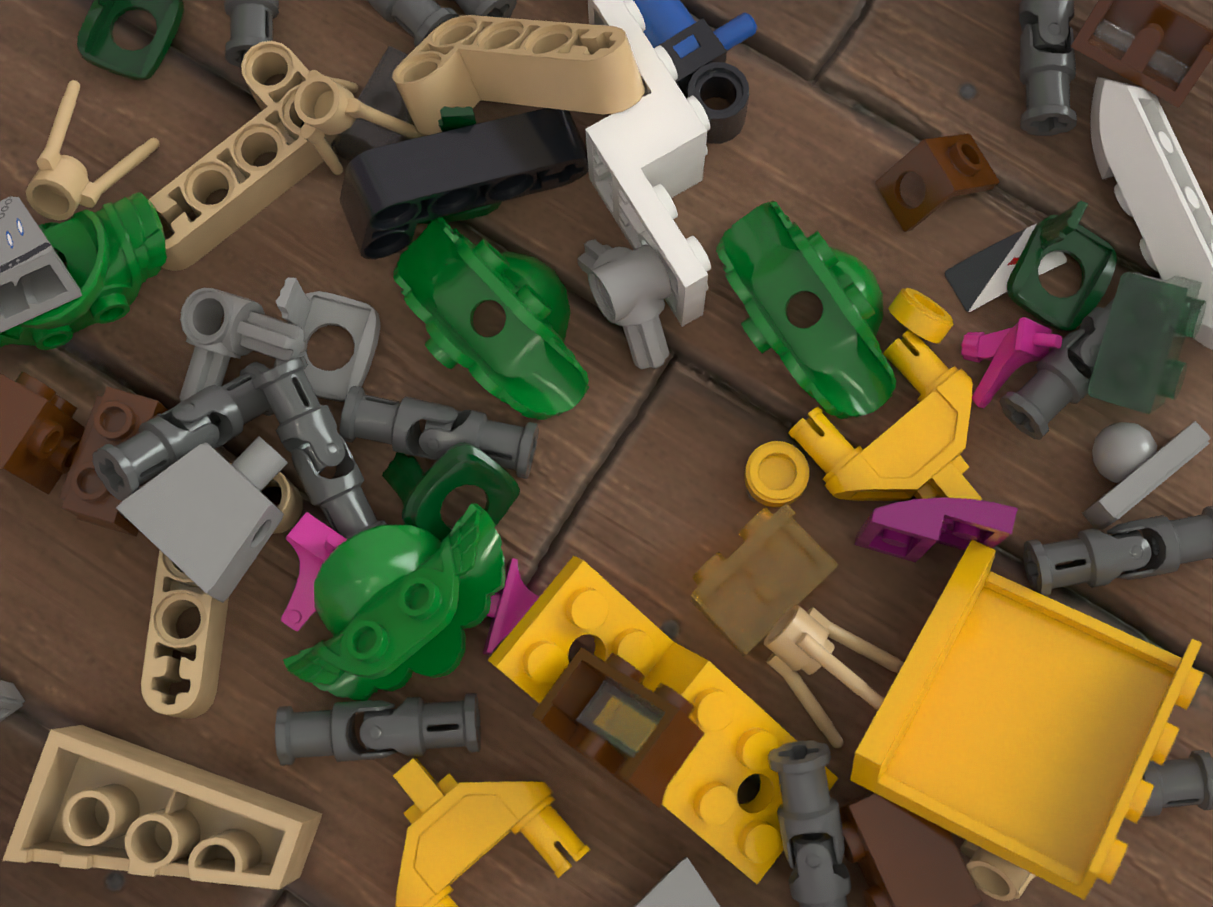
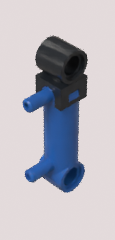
M633 0L645 22L646 29L643 33L653 48L659 45L662 46L672 59L678 75V79L675 82L686 99L690 96L696 97L704 108L710 122V130L707 131L706 142L722 144L734 139L741 132L746 120L749 84L745 75L737 67L726 63V55L728 50L756 34L757 25L753 17L748 13H742L712 31L703 18L696 22L680 0ZM712 97H720L727 100L731 106L723 110H714L707 107L703 102Z

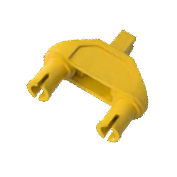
M911 330L903 333L902 340L897 338L884 351L883 355L921 394L917 399L919 403L865 449L861 446L854 449L826 418L819 406L807 414L809 417L807 420L802 418L788 432L791 438H794L826 473L823 478L826 483L825 487L835 498L854 501H909L915 496L917 499L944 497L982 500L981 496L962 475L968 470L969 466L960 455L966 448L972 402V379L962 368L958 370L954 366L949 369L927 344Z
M417 758L411 759L393 775L414 802L403 813L412 825L408 827L397 887L396 907H458L449 896L453 891L450 885L511 831L514 835L521 832L555 872L554 875L557 878H560L572 865L556 847V842H560L576 862L591 850L587 844L585 845L551 805L555 801V798L552 796L554 792L546 782L458 783L451 773L437 782Z

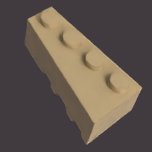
M77 725L50 730L2 861L21 863L35 861L59 864V867L128 871V874L187 877L192 881L279 890L300 878L322 813L87 726Z

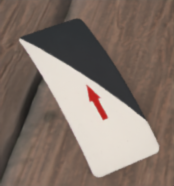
M1036 224L989 246L945 271V277L967 312H972L1007 292L1006 285L1009 276ZM1057 251L1046 254L1040 262L1038 275L1065 264L1067 258L1064 253Z

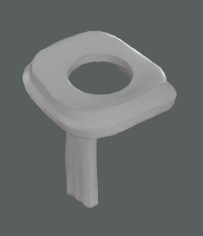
M288 277L285 280L284 287L280 290V296L276 299V304L281 311L283 319L288 323L300 326L304 330L306 348L304 352L298 355V357L304 356L308 364L304 372L317 398L345 402L352 386L362 387L369 372L380 334L379 313L369 304L344 296L321 291L305 294L298 280ZM328 325L340 326L346 329L352 335L354 341V353L350 361L342 368L334 371L321 370L315 367L309 361L307 355V344L312 334L319 328ZM275 359L274 367L285 363V361Z

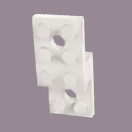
M588 0L589 24L615 26L622 28L626 32L645 86V94L633 107L611 114L585 129L589 179L632 248L635 250L643 245H649L661 258L667 270L672 288L671 295L665 298L683 327L703 315L706 291L709 289L707 271L711 270V264L700 242L694 236L685 239L673 219L678 217V213L671 198L703 181L705 155L708 154L706 146L707 131L710 130V122L698 99L694 96L686 99L675 82L678 79L677 71L667 51L660 45L653 48L643 33L646 29L645 22L633 0Z

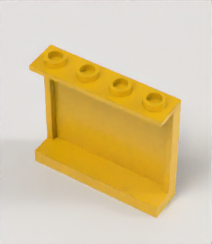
M971 540L855 752L850 780L1085 900L1097 878L1110 884L1119 868L1128 844L1115 837L1124 818L1137 824L1149 800L1154 785L1143 780V774L1149 761H1153L1161 766L1163 765L1175 741L1179 727L1168 723L1167 720L1174 705L1187 710L1204 673L1192 668V664L1202 643L1191 639L1183 657L1176 656L990 571L996 550Z

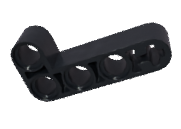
M543 108L367 150L352 159L346 167L340 194V204L361 256L365 259L384 258L403 250L410 244L419 222L562 187L580 179L588 173L587 149L570 111Z

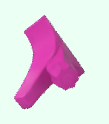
M1026 317L1020 318L1018 323L1012 328L986 335L984 332H968L964 335L961 344L963 359L980 363L983 359L992 361L972 395L973 402L978 407L984 409L1018 368L1029 362L1040 361L1049 353V348L1060 349L1062 346V336L1052 334L1051 329Z
M308 512L303 515L286 536V540L292 545L299 557L300 567L295 589L281 617V622L294 631H299L316 611L314 607V581L322 563L338 545L348 540Z
M512 558L508 561L505 570V586L499 593L496 592L495 596L491 597L490 611L487 616L491 617L492 621L483 654H492L496 646L509 635L540 597L531 592L523 583L519 574L518 559Z

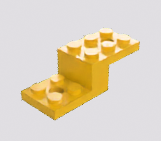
M573 556L490 656L488 661L540 704L569 665L568 651L573 641L582 635L591 634L595 641V656L606 661L611 653H614L626 660L645 676L641 684L654 692L658 685L663 683L687 699L695 707L689 718L705 734L667 786L662 806L745 876L758 884L784 850L777 809L783 804L778 772L771 770L768 754L773 749L787 743L797 742V740L709 660L671 640L584 560ZM615 698L611 700L595 722L596 726L636 752L639 751L656 727L654 723ZM825 766L828 788L830 790L839 778ZM759 774L761 783L756 797L746 804H738L737 793L741 783L747 777Z

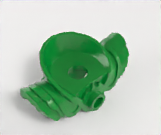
M136 192L127 198H121L113 204L112 202L103 204L102 209L96 212L85 209L74 213L69 220L60 224L48 222L38 225L63 263L67 261V270L80 288L82 296L1 332L0 348L11 344L36 345L40 350L58 348L68 343L73 338V333L95 323H110L127 315L130 311V305L138 296L142 283L146 282L148 278L156 276L167 259L163 226L152 202L142 193Z
M773 200L757 206L734 223L730 229L726 230L716 246V252L723 262V270L728 282L745 305V309L750 316L741 322V325L756 348L762 354L772 348L780 356L784 365L800 387L810 397L815 399L825 412L836 416V418L848 419L854 416L859 417L872 413L883 406L893 395L892 393L896 388V378L876 339L884 315L883 294L874 273L857 257L830 247L818 230L807 237L802 229L795 222H791L778 203ZM803 292L817 295L823 306L822 316L819 321L808 328L794 326L787 315V307L790 300L795 295Z
M440 216L433 220L421 235L408 246V249L400 255L393 271L394 281L402 288L401 293L404 295L405 303L426 324V331L430 335V338L425 342L426 348L445 367L453 369L457 364H460L467 368L485 390L520 412L522 416L545 420L555 415L558 416L571 410L583 399L590 388L588 386L589 379L587 372L576 360L574 353L564 343L571 310L567 290L555 270L535 257L516 252L500 253L485 239H482L475 245L463 234H460L456 228L452 229ZM486 301L498 302L503 307L506 315L503 329L492 337L480 335L473 324L475 310Z
M471 503L465 514L458 519L452 531L442 542L427 530L412 525H380L361 531L338 545L322 563L314 581V607L321 621L333 637L327 641L321 640L314 644L313 647L298 651L299 654L283 659L288 672L297 676L301 681L311 682L320 690H328L336 697H348L355 701H366L373 693H377L379 689L386 692L396 691L406 685L413 672L430 678L447 676L459 666L465 654L466 635L463 629L472 628L484 620L490 611L491 597L495 596V593L505 586V557L501 549L502 540L494 528L495 524L490 515L478 504Z

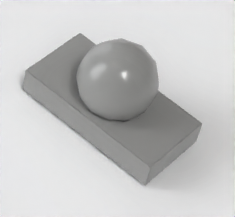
M1195 421L1157 451V444L1151 433L1139 424L1119 422L1105 427L1095 438L1092 449L1093 463L1100 475L1118 484L1082 512L1083 516L1095 529H1105L1209 445L1208 440L1211 437Z

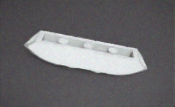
M1097 77L1092 98L1090 125L1092 147L1101 177L1106 179L1114 176L1118 183L1114 187L1115 196L1122 209L1134 218L1143 237L1140 240V249L1144 259L1161 276L1157 283L1166 291L1171 299L1173 311L1169 314L1170 317L1188 335L1213 350V214L1157 96L1139 86Z

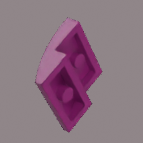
M925 498L897 502L875 508L857 532L854 545L915 563L935 543L966 551L970 541L974 540L993 549L1012 534L1018 508L995 502L966 498Z

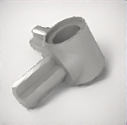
M595 239L584 244L585 253L580 255L577 260L580 269L588 274L589 286L599 309L609 322L623 326L633 362L638 368L646 369L651 367L656 369L664 365V359L669 355V349L659 314L664 310V299L671 295L672 290L667 270L661 258L649 245H643L632 251L625 247L612 248L608 244L602 245Z
M201 288L194 291L187 297L181 310L180 320L182 329L187 336L186 342L194 345L195 348L181 390L180 401L183 402L208 386L216 385L221 387L230 357L240 359L241 356L256 351L285 362L297 358L299 353L304 352L306 348L304 330L300 326L265 315L262 306L248 298L214 288ZM224 315V322L221 326V319Z

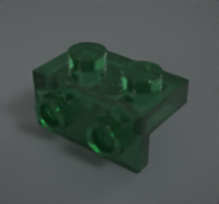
M1135 272L1122 274L1089 383V396L1149 415L1165 404L1166 398L1173 400L1177 398L1187 371V363L1178 361L1185 336L1190 338L1196 337L1206 310L1207 301L1197 299L1202 282L1180 276L1161 280Z

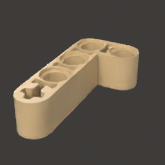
M475 15L458 16L440 24L395 68L392 75L419 133L425 135L442 132L438 120L441 119L440 110L444 106L451 108L469 106L474 108L482 100L603 115L625 111L638 103L645 94L642 77L626 32L622 28Z
M266 41L254 45L244 55L241 64L242 75L262 111L149 198L157 211L164 234L169 230L174 232L172 237L165 240L167 259L166 263L161 266L163 269L178 271L192 266L324 162L314 145L300 135V126L304 121L298 117L294 105L297 89L307 80V74L310 71L282 43ZM275 74L286 75L281 82L275 85H264L267 79ZM344 132L336 135H325L334 152L342 145ZM266 152L277 153L271 163L265 166H253L254 161L261 154ZM219 189H228V193L222 201L212 205L205 204L206 199L212 192ZM192 210L198 217L193 222L187 215Z
M279 472L263 489L279 487L282 490V498L277 508L284 515L273 534L283 533L291 529L300 519L303 510L302 496L298 489L285 475ZM160 549L141 679L142 696L146 704L155 712L181 719L197 718L206 713L211 707L217 693L229 597L222 603L206 594ZM198 607L201 615L199 628L193 635L180 639L176 632L178 617L186 609ZM176 649L187 654L196 655L195 660L192 661L181 657V660L173 658V650ZM182 679L190 681L188 693H179L177 696L169 694L171 683L181 682Z

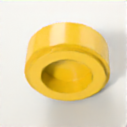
M911 288L901 289L888 307L890 313L902 325L932 343H941L953 326V319L947 311L929 297Z
M782 441L767 442L756 448L750 455L744 473L745 484L751 496L765 506L784 507L790 505L802 495L809 480L808 462L803 453L792 444Z

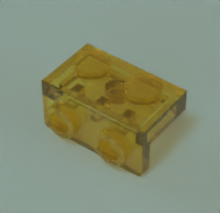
M787 503L774 515L766 507L763 508L738 533L745 542L728 559L720 552H717L691 578L698 587L692 592L690 602L743 657L767 636L776 622L789 609L799 605L838 567V564L793 519L796 512Z

